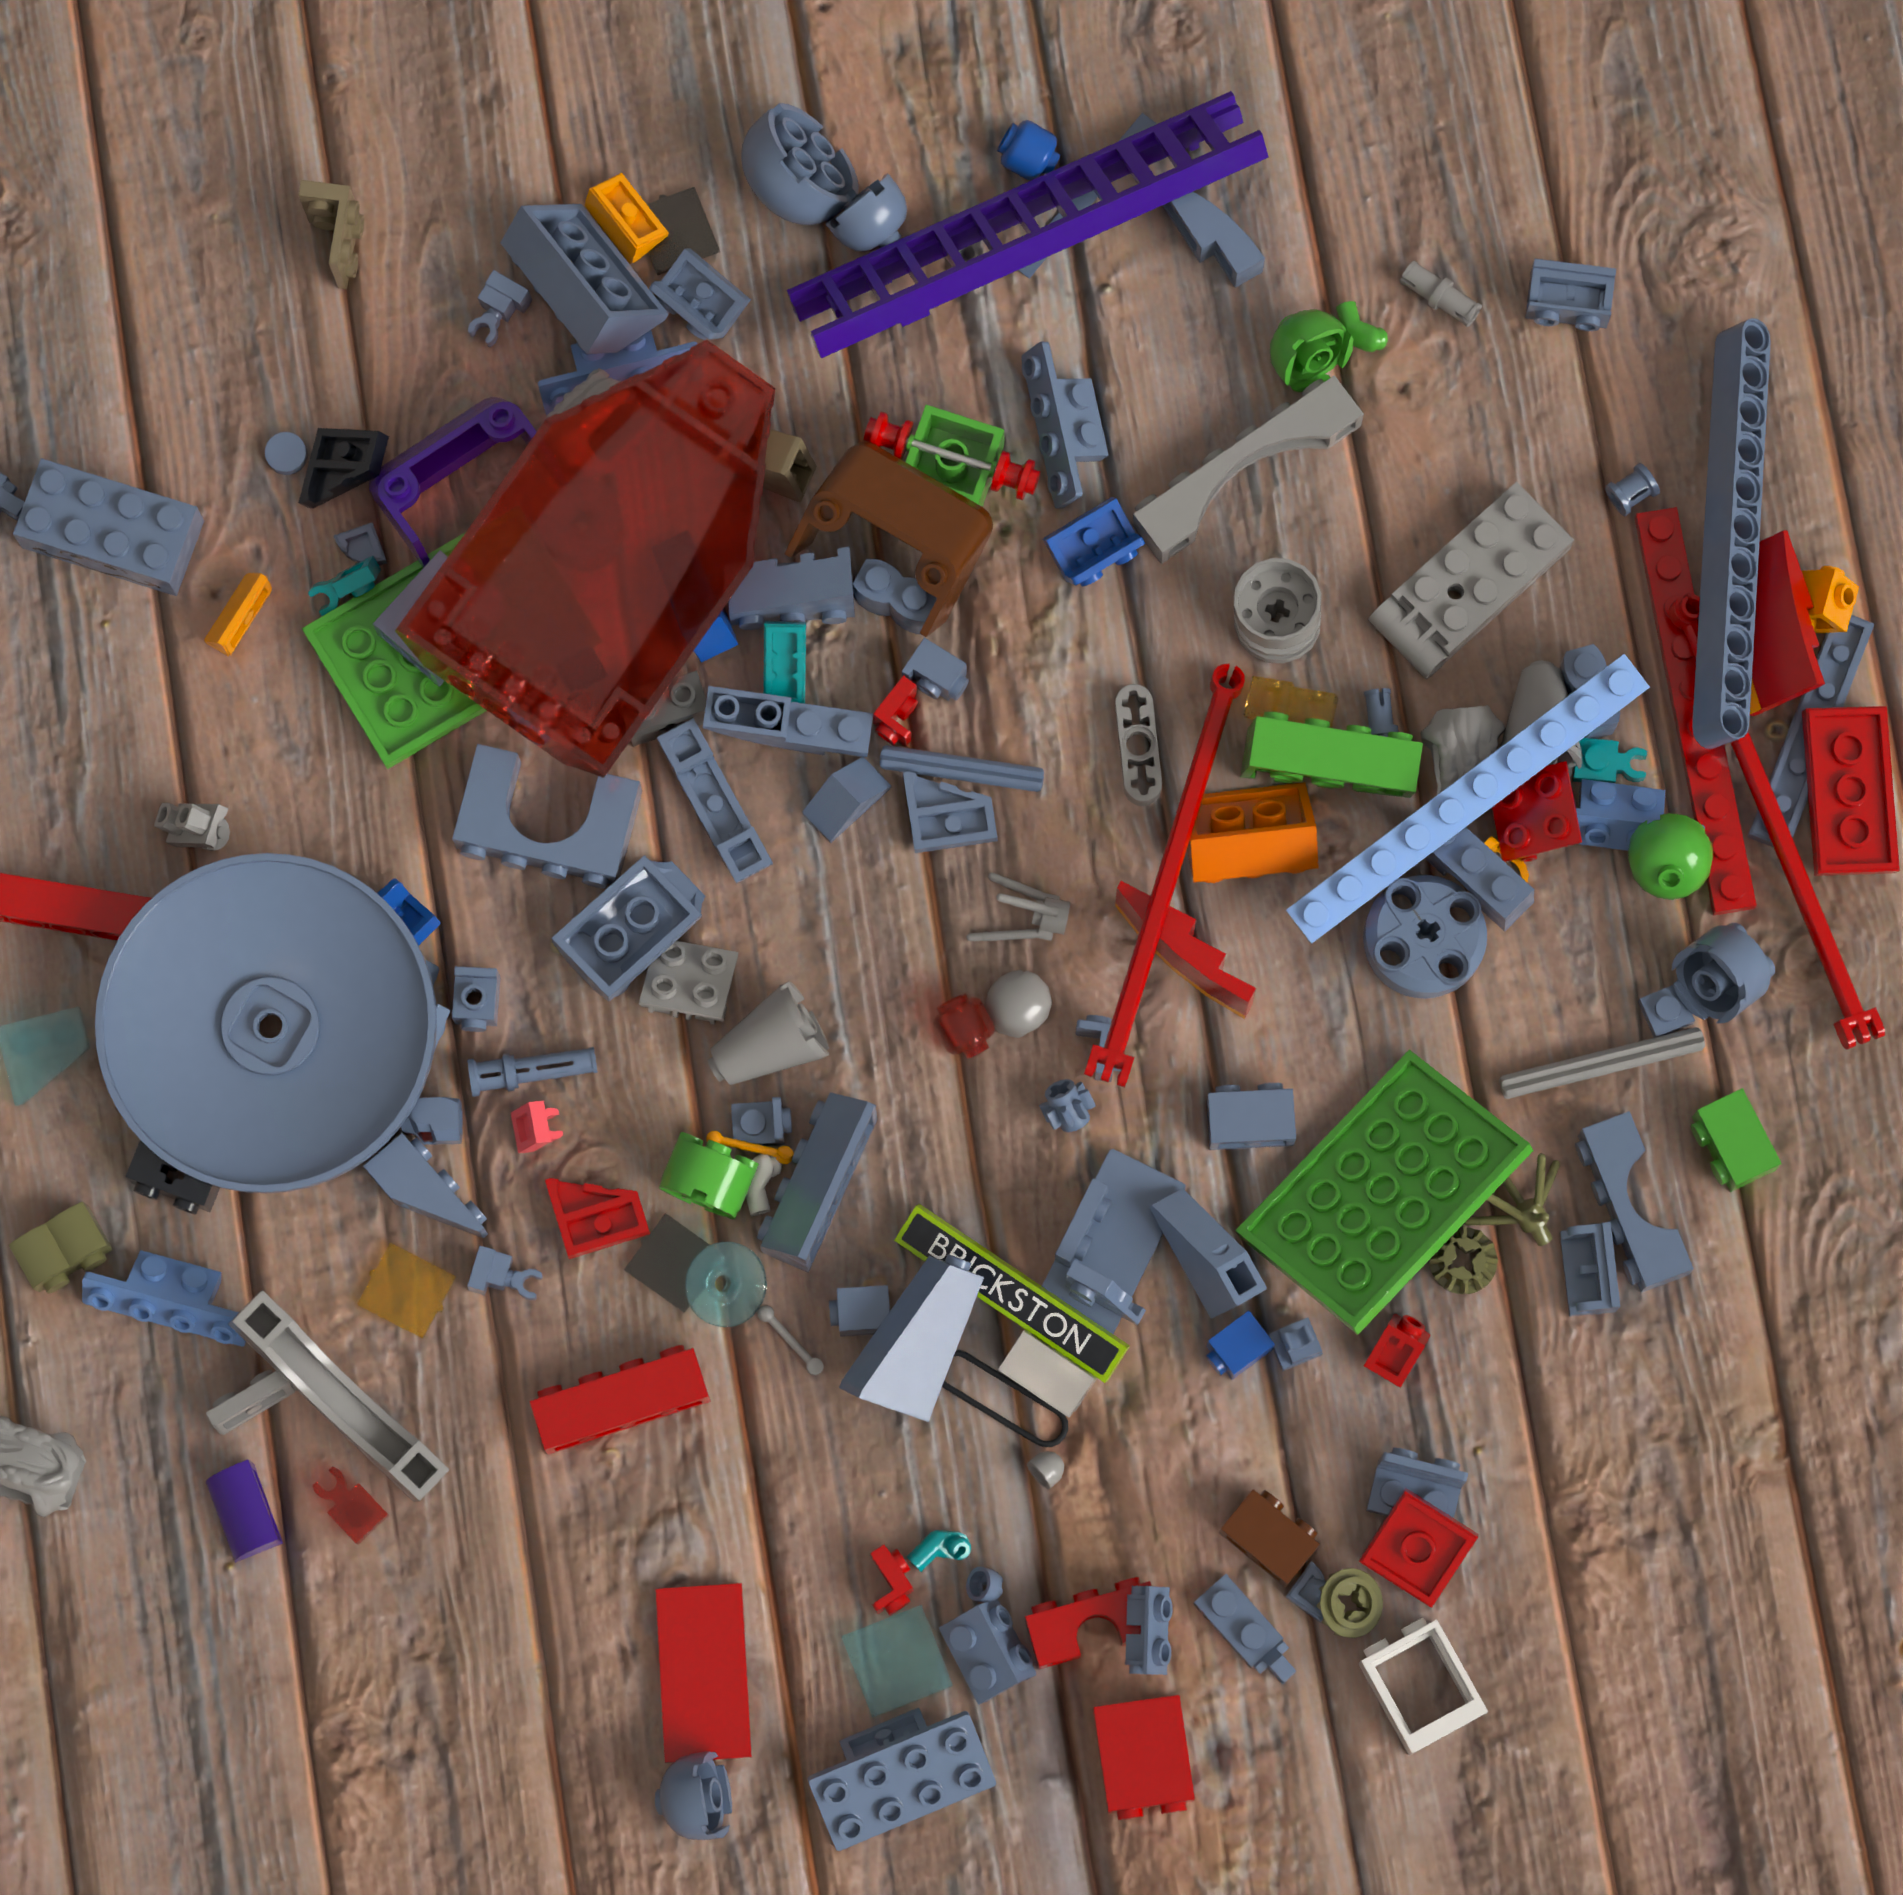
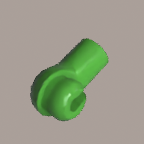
M1344 302L1336 307L1339 321L1354 339V347L1366 352H1374L1386 347L1388 342L1386 331L1383 328H1376L1373 325L1360 321L1356 302Z

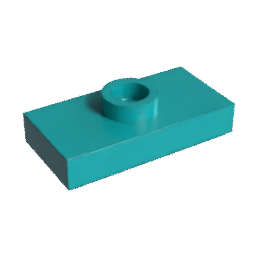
M765 621L763 694L791 697V702L805 704L806 622Z

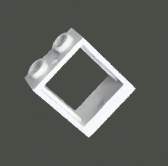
M1424 1617L1401 1629L1404 1638L1389 1645L1386 1638L1364 1649L1363 1652L1367 1658L1359 1662L1363 1674L1409 1756L1488 1712L1438 1620L1436 1619L1427 1624ZM1430 1638L1466 1704L1411 1733L1375 1667Z

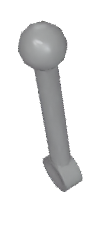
M768 1305L761 1306L757 1313L758 1318L763 1322H768L807 1364L808 1373L814 1376L819 1375L823 1371L822 1361L818 1358H812L774 1317L772 1307Z

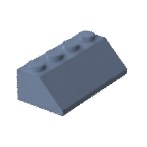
M582 204L521 206L500 242L511 256L513 263L523 271L533 284L535 291L544 298L554 311L556 318L565 325L576 339L578 346L586 354L617 353L665 321L669 315Z
M831 1092L826 1102L820 1100L817 1102L809 1124L815 1127L808 1141L803 1138L800 1140L792 1158V1162L797 1164L791 1179L787 1177L782 1179L774 1200L780 1202L774 1217L768 1215L765 1217L758 1232L757 1239L762 1240L760 1246L762 1253L809 1273L877 1122L875 1104Z

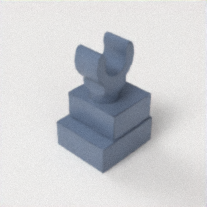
M493 270L478 296L481 307L487 310V312H484L481 317L474 319L468 327L470 336L474 337L480 328L487 327L490 329V333L485 341L488 347H492L498 339L497 329L500 325V320L503 319L508 322L516 309L525 313L533 300L529 290Z
M479 1246L467 1287L470 1292L485 1296L487 1287L504 1291L505 1286L517 1290L526 1300H536V1293L526 1291L523 1283L530 1277L542 1280L543 1275L536 1269H528L523 1272L511 1270L512 1256Z
M1308 1317L1268 1334L1275 1344L1273 1350L1282 1372L1320 1357L1323 1354Z

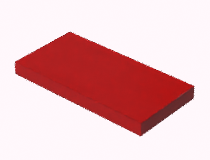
M1887 706L1804 709L1802 711L1814 876L1889 874L1899 872Z
M742 1583L656 1589L665 1763H674L683 1756L708 1751L716 1752L718 1757L712 1760L752 1758Z

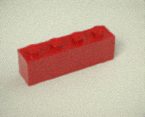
M684 1345L674 1346L659 1353L660 1359L644 1363L643 1358L634 1359L619 1365L620 1372L605 1377L602 1371L594 1372L578 1379L579 1385L563 1390L562 1385H555L538 1391V1398L529 1402L546 1453L549 1455L711 1402L694 1348L685 1350Z

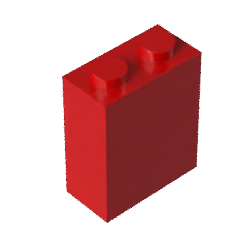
M1180 1695L1093 1707L1108 1814L1117 1812L1118 1820L1144 1817V1808L1160 1806L1161 1814L1187 1811L1186 1802H1193L1195 1795Z

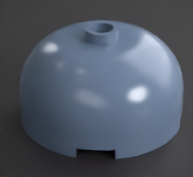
M779 103L773 109L764 113L750 127L744 138L741 149L744 175L758 199L780 218L799 225H816L826 222L840 213L858 194L859 184L857 175L844 150L841 148L835 153L830 142L819 133L823 126L816 119L795 106Z

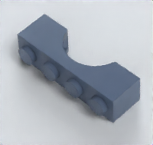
M1630 1111L1583 1128L1578 1135L1579 1142L1575 1143V1148L1584 1167L1590 1165L1596 1180L1591 1182L1594 1197L1598 1205H1606L1611 1220L1608 1222H1611L1613 1242L1616 1246L1622 1245L1628 1259L1623 1261V1267L1630 1284H1638L1640 1292L1643 1293L1688 1276L1694 1268L1678 1229H1664L1649 1224L1636 1213L1630 1203L1627 1193L1628 1174L1632 1165L1646 1151Z

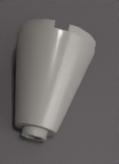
M1535 661L1521 671L1500 747L1568 696L1562 670L1554 666L1553 663L1549 661ZM1577 742L1548 765L1567 761L1569 776H1571L1573 767L1577 766L1578 769L1582 767L1583 755L1580 742Z
M788 981L780 985L710 1049L712 1057L707 1061L719 1082L725 1079L730 1085L820 1060L830 1054L827 1051L829 1045L812 1011L808 1012L802 1003L798 1004L804 1000V997L792 982Z

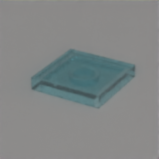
M922 1605L841 1636L872 1718L953 1687Z

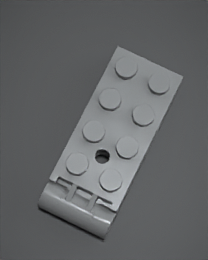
M1516 481L1394 591L1391 597L1371 614L1368 621L1425 679H1428L1571 549L1574 539ZM1457 591L1461 598L1457 600L1449 597L1448 592Z

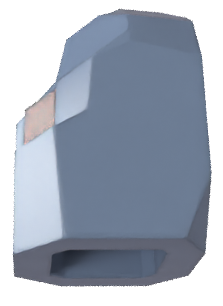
M447 1097L418 1098L413 1110L401 1126L402 1132L417 1136L424 1145L462 1144L463 1111L461 1100Z

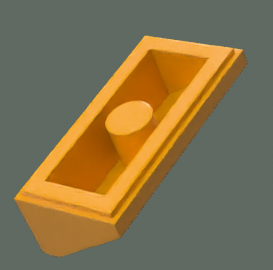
M623 173L589 188L585 207L630 264L638 261L668 237L669 232Z
M247 573L243 577L206 635L204 641L207 645L226 656L233 653L272 591V586L267 576L262 573Z

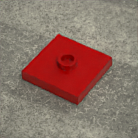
M1405 1488L1360 1556L1359 1562L1432 1608L1478 1539V1533Z

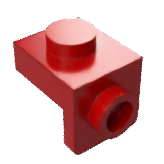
M884 1544L871 1552L870 1556L893 1591L874 1602L872 1606L877 1614L886 1610L890 1616L911 1602L907 1595L914 1590L905 1576L911 1570L898 1549L890 1553Z

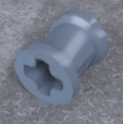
M1642 463L1634 466V472L1616 484L1610 482L1606 485L1605 491L1608 498L1623 516L1630 514L1631 507L1649 495L1655 497L1660 494L1655 478Z

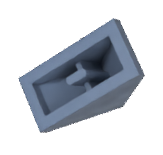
M861 757L831 774L802 811V814L832 843L887 793L892 786L864 757Z

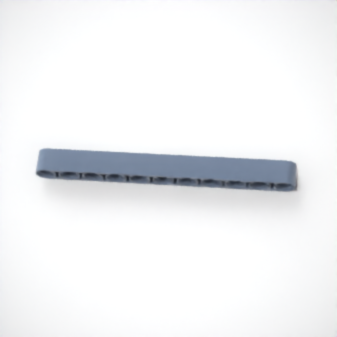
M1755 318L1748 319L1720 332L1715 341L1692 723L1696 741L1706 749H1713L1743 738L1749 729L1771 345L1770 333L1762 321Z

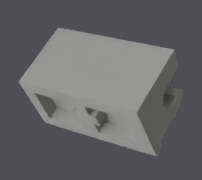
M1027 1330L1021 1333L998 1368V1371L1068 1418L1077 1410L1097 1380L1091 1373Z

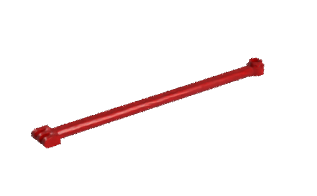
M1687 593L1683 597L1681 595L1671 604L1669 616L1676 627L1683 629L1696 658L1700 597ZM1686 603L1694 607L1696 614H1691L1687 611ZM1748 731L1743 738L1730 743L1844 1019L1833 1024L1844 1049L1847 1050L1856 1046V1040L1859 1044L1870 1042L1871 1036L1874 1039L1884 1037L1885 1029L1876 1007L1867 1011L1863 1010Z
M1222 664L1213 672L1210 681V690L1213 695L1104 1047L1093 1044L1084 1075L1092 1077L1096 1071L1097 1063L1105 1065L1100 1079L1105 1082H1109L1113 1068L1121 1070L1117 1077V1085L1124 1088L1135 1058L1124 1054L1230 707L1233 699L1241 694L1245 683L1244 673L1236 666L1228 683L1232 689H1227L1220 685L1226 682L1230 664Z

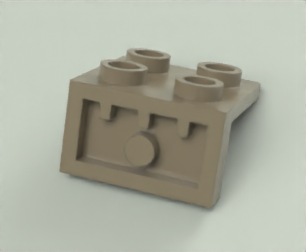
M301 180L298 196L309 223H313L319 229L334 230L329 265L338 288L347 289L349 277L355 278L358 267V254L353 253L355 239H361L364 231V215L359 213V201H355L350 186Z

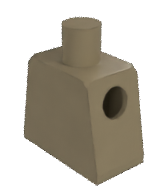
M744 423L738 436L721 431L714 446V453L728 458L736 474L742 480L800 503L817 467L802 438L751 423Z

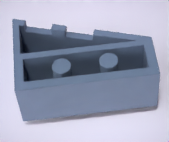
M850 546L837 548V557L815 560V554L812 552L800 554L801 562L778 563V560L775 558L726 566L731 625H739V628L743 630H755L764 627L765 621L805 622V620L822 619L824 624H840L846 622L849 617H855Z

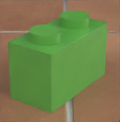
M1743 1088L1698 1109L1692 1116L1695 1122L1691 1124L1692 1133L1701 1147L1707 1146L1714 1161L1710 1162L1712 1172L1720 1185L1726 1183L1730 1192L1776 1171L1782 1164Z

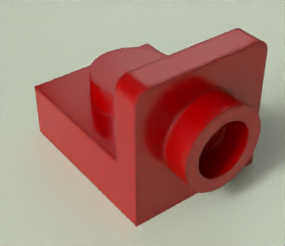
M904 675L873 713V724L877 726L875 732L884 741L893 746L898 742L902 746L907 747L911 742V732L896 720L900 718L902 721H905L915 709L918 701L915 699L917 685Z
M1393 1314L1366 1360L1364 1367L1401 1388L1431 1335L1425 1331V1326L1417 1319L1409 1315L1401 1317Z

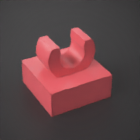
M544 1101L528 1102L511 1112L518 1153L534 1152L563 1136V1131L549 1130L547 1121L559 1115L558 1109H545Z

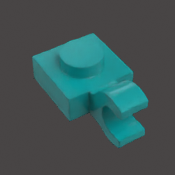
M371 556L338 573L336 577L328 581L314 584L308 594L310 597H313L318 593H324L329 597L330 603L322 606L319 610L320 615L323 616L334 610L338 606L340 598L352 593L353 597H358L374 588V581L378 577L381 568L375 557Z

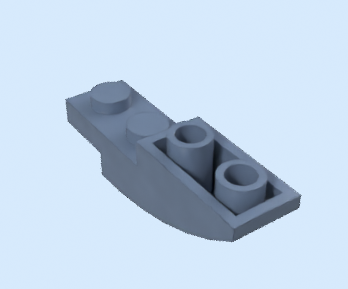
M708 686L703 728L730 737L818 755L832 752L867 757L873 713L791 702V697Z

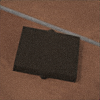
M695 187L668 197L662 194L659 196V200L647 204L669 232L668 237L648 252L657 276L668 272L686 248H691L702 259L720 252Z
M665 1213L648 1238L643 1237L641 1239L642 1246L624 1270L685 1313L702 1289L709 1288L708 1281L726 1256Z

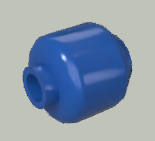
M1029 120L1022 121L1019 125L1012 123L997 148V152L1002 154V166L1028 181L1038 178L1042 173L1047 174L1053 171L1060 158V154L1055 152L1057 146L1056 136Z

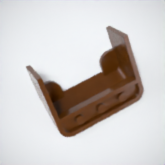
M870 442L857 443L844 453L812 497L784 554L792 558L813 543L819 529L825 532L839 530L848 522L852 512L923 553L916 566V580L924 591L937 598L920 631V634L928 637L947 621L992 533V518L982 506Z

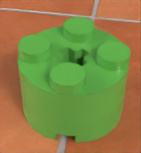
M680 1132L661 1177L659 1189L686 1203L691 1204L692 1202L702 1206L708 1212L725 1218L735 1219L741 1210L759 1164L740 1155H736L733 1159L730 1155L732 1149L712 1140H708L706 1147L702 1146L703 1140Z

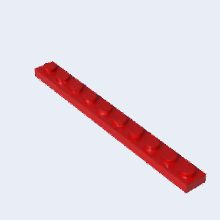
M1673 507L1636 513L1634 519L1695 821L1705 826V834L1709 837L1713 846L1711 870L1706 880L1713 916L1755 909L1757 904L1725 744L1713 749H1706L1694 737L1692 723L1696 658L1683 629L1676 627L1669 616L1670 606L1681 595L1683 597L1687 593L1694 594L1678 509ZM1686 603L1687 611L1691 614H1696L1694 607Z

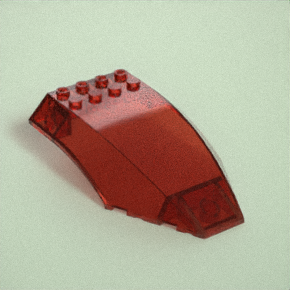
M705 340L680 355H674L664 360L662 364L644 373L636 374L611 386L609 390L599 395H593L560 414L556 413L546 418L395 632L424 667L559 762L604 778L753 567L756 529L760 516V498L763 492L766 468L767 442L771 429V410L774 405L776 388L709 340Z

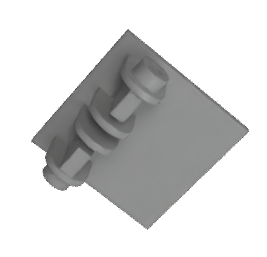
M675 941L649 965L639 1005L648 1008L649 1013L657 1011L670 1014L673 1011V1017L678 1018L680 1012L686 1014V1020H690L691 1016L695 1015V1019L710 1021V1024L715 1025L716 1021L724 1022L727 1011L726 1002L739 952Z

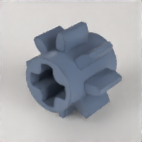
M1069 1079L1060 1080L1050 1085L1045 1091V1097L1048 1102L1039 1105L1052 1129L1055 1130L1061 1127L1064 1132H1073L1084 1127L1090 1120L1088 1110L1096 1106L1089 1090L1085 1089L1083 1083L1079 1082L1075 1085Z

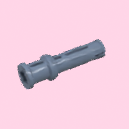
M594 1047L517 1059L509 1053L503 1054L502 1059L476 1062L474 1058L467 1059L473 1097L479 1096L481 1091L506 1088L508 1092L515 1091L516 1088H519L518 1084L558 1079L586 1073H598ZM569 1061L574 1062V1064L570 1066L543 1070L536 1069L537 1066L549 1065ZM522 1068L530 1069L529 1072L517 1073L516 1069ZM501 1072L500 1076L489 1078L481 1077L482 1074Z

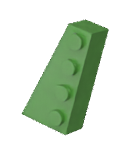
M1264 712L1263 717L1256 716L1247 729L1240 778L1255 779L1256 771L1270 773V777L1274 778L1275 782L1292 784V782L1303 781V777L1311 778L1312 784L1322 788H1344L1346 782L1353 783L1352 790L1356 792L1411 798L1416 793L1423 743L1412 741L1413 735L1388 732L1387 737L1372 735L1371 728L1359 725H1347L1346 730L1330 728L1329 721L1315 718H1306L1305 724L1288 721V715L1278 712Z

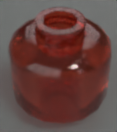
M963 993L936 1008L939 1014L934 1018L933 1026L949 1054L957 1055L964 1052L966 1058L969 1059L989 1048L986 1040L993 1036L995 1025L980 998H968L967 994Z

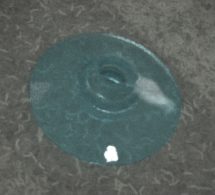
M718 1242L701 1250L689 1265L685 1278V1293L693 1312L701 1320L718 1327L737 1326L753 1317L762 1305L767 1289L766 1273L758 1256L746 1246L734 1242ZM719 1276H723L726 1280V1286L722 1291H718L715 1287V1281Z

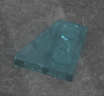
M80 1007L0 1026V1047L15 1106L24 1105L90 1049Z

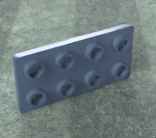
M1109 1150L1096 1178L1092 1179L1055 1253V1261L1042 1287L1114 1334L1122 1317L1095 1302L1092 1307H1088L1073 1299L1069 1295L1071 1292L1070 1288L1066 1287V1274L1075 1259L1113 1280L1121 1290L1132 1297L1163 1235L1149 1206L1181 1188L1185 1190V1184L1117 1150Z
M919 1708L840 1740L839 1742L846 1761L812 1774L807 1778L837 1851L844 1850L996 1785L995 1777L969 1713L963 1711L927 1726Z

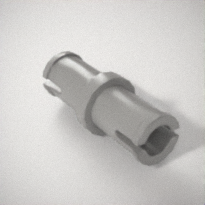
M1412 261L1400 279L1402 285H1406L1429 301L1428 306L1434 310L1442 309L1462 322L1466 327L1473 323L1480 312L1479 310L1482 308L1480 303H1476L1453 287L1454 283L1448 278L1440 279L1420 266L1416 261Z

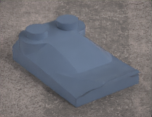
M644 855L551 938L552 943L570 966L593 990L610 1002L614 997L623 994L639 974L702 917L701 908L705 895L672 861L656 862L649 860Z

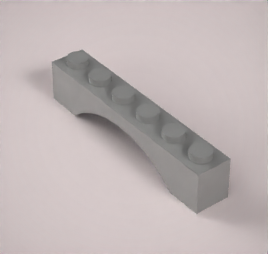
M1335 375L1325 382L1322 379L1314 381L1302 392L1304 397L1292 405L1289 402L1281 404L1269 414L1270 420L1259 428L1255 425L1249 426L1236 437L1237 443L1225 451L1222 448L1214 450L1202 461L1204 466L1192 474L1189 471L1179 474L1169 483V490L1159 497H1156L1155 494L1149 495L1135 507L1137 512L1133 514L1132 526L1142 536L1144 542L1161 564L1195 541L1200 522L1210 502L1224 484L1242 469L1262 458L1283 451L1305 448L1329 449L1361 427L1364 413Z
M263 1290L257 1293L228 1323L235 1332L413 1502L420 1501L450 1470L423 1443L387 1414L345 1375L307 1336L299 1325Z

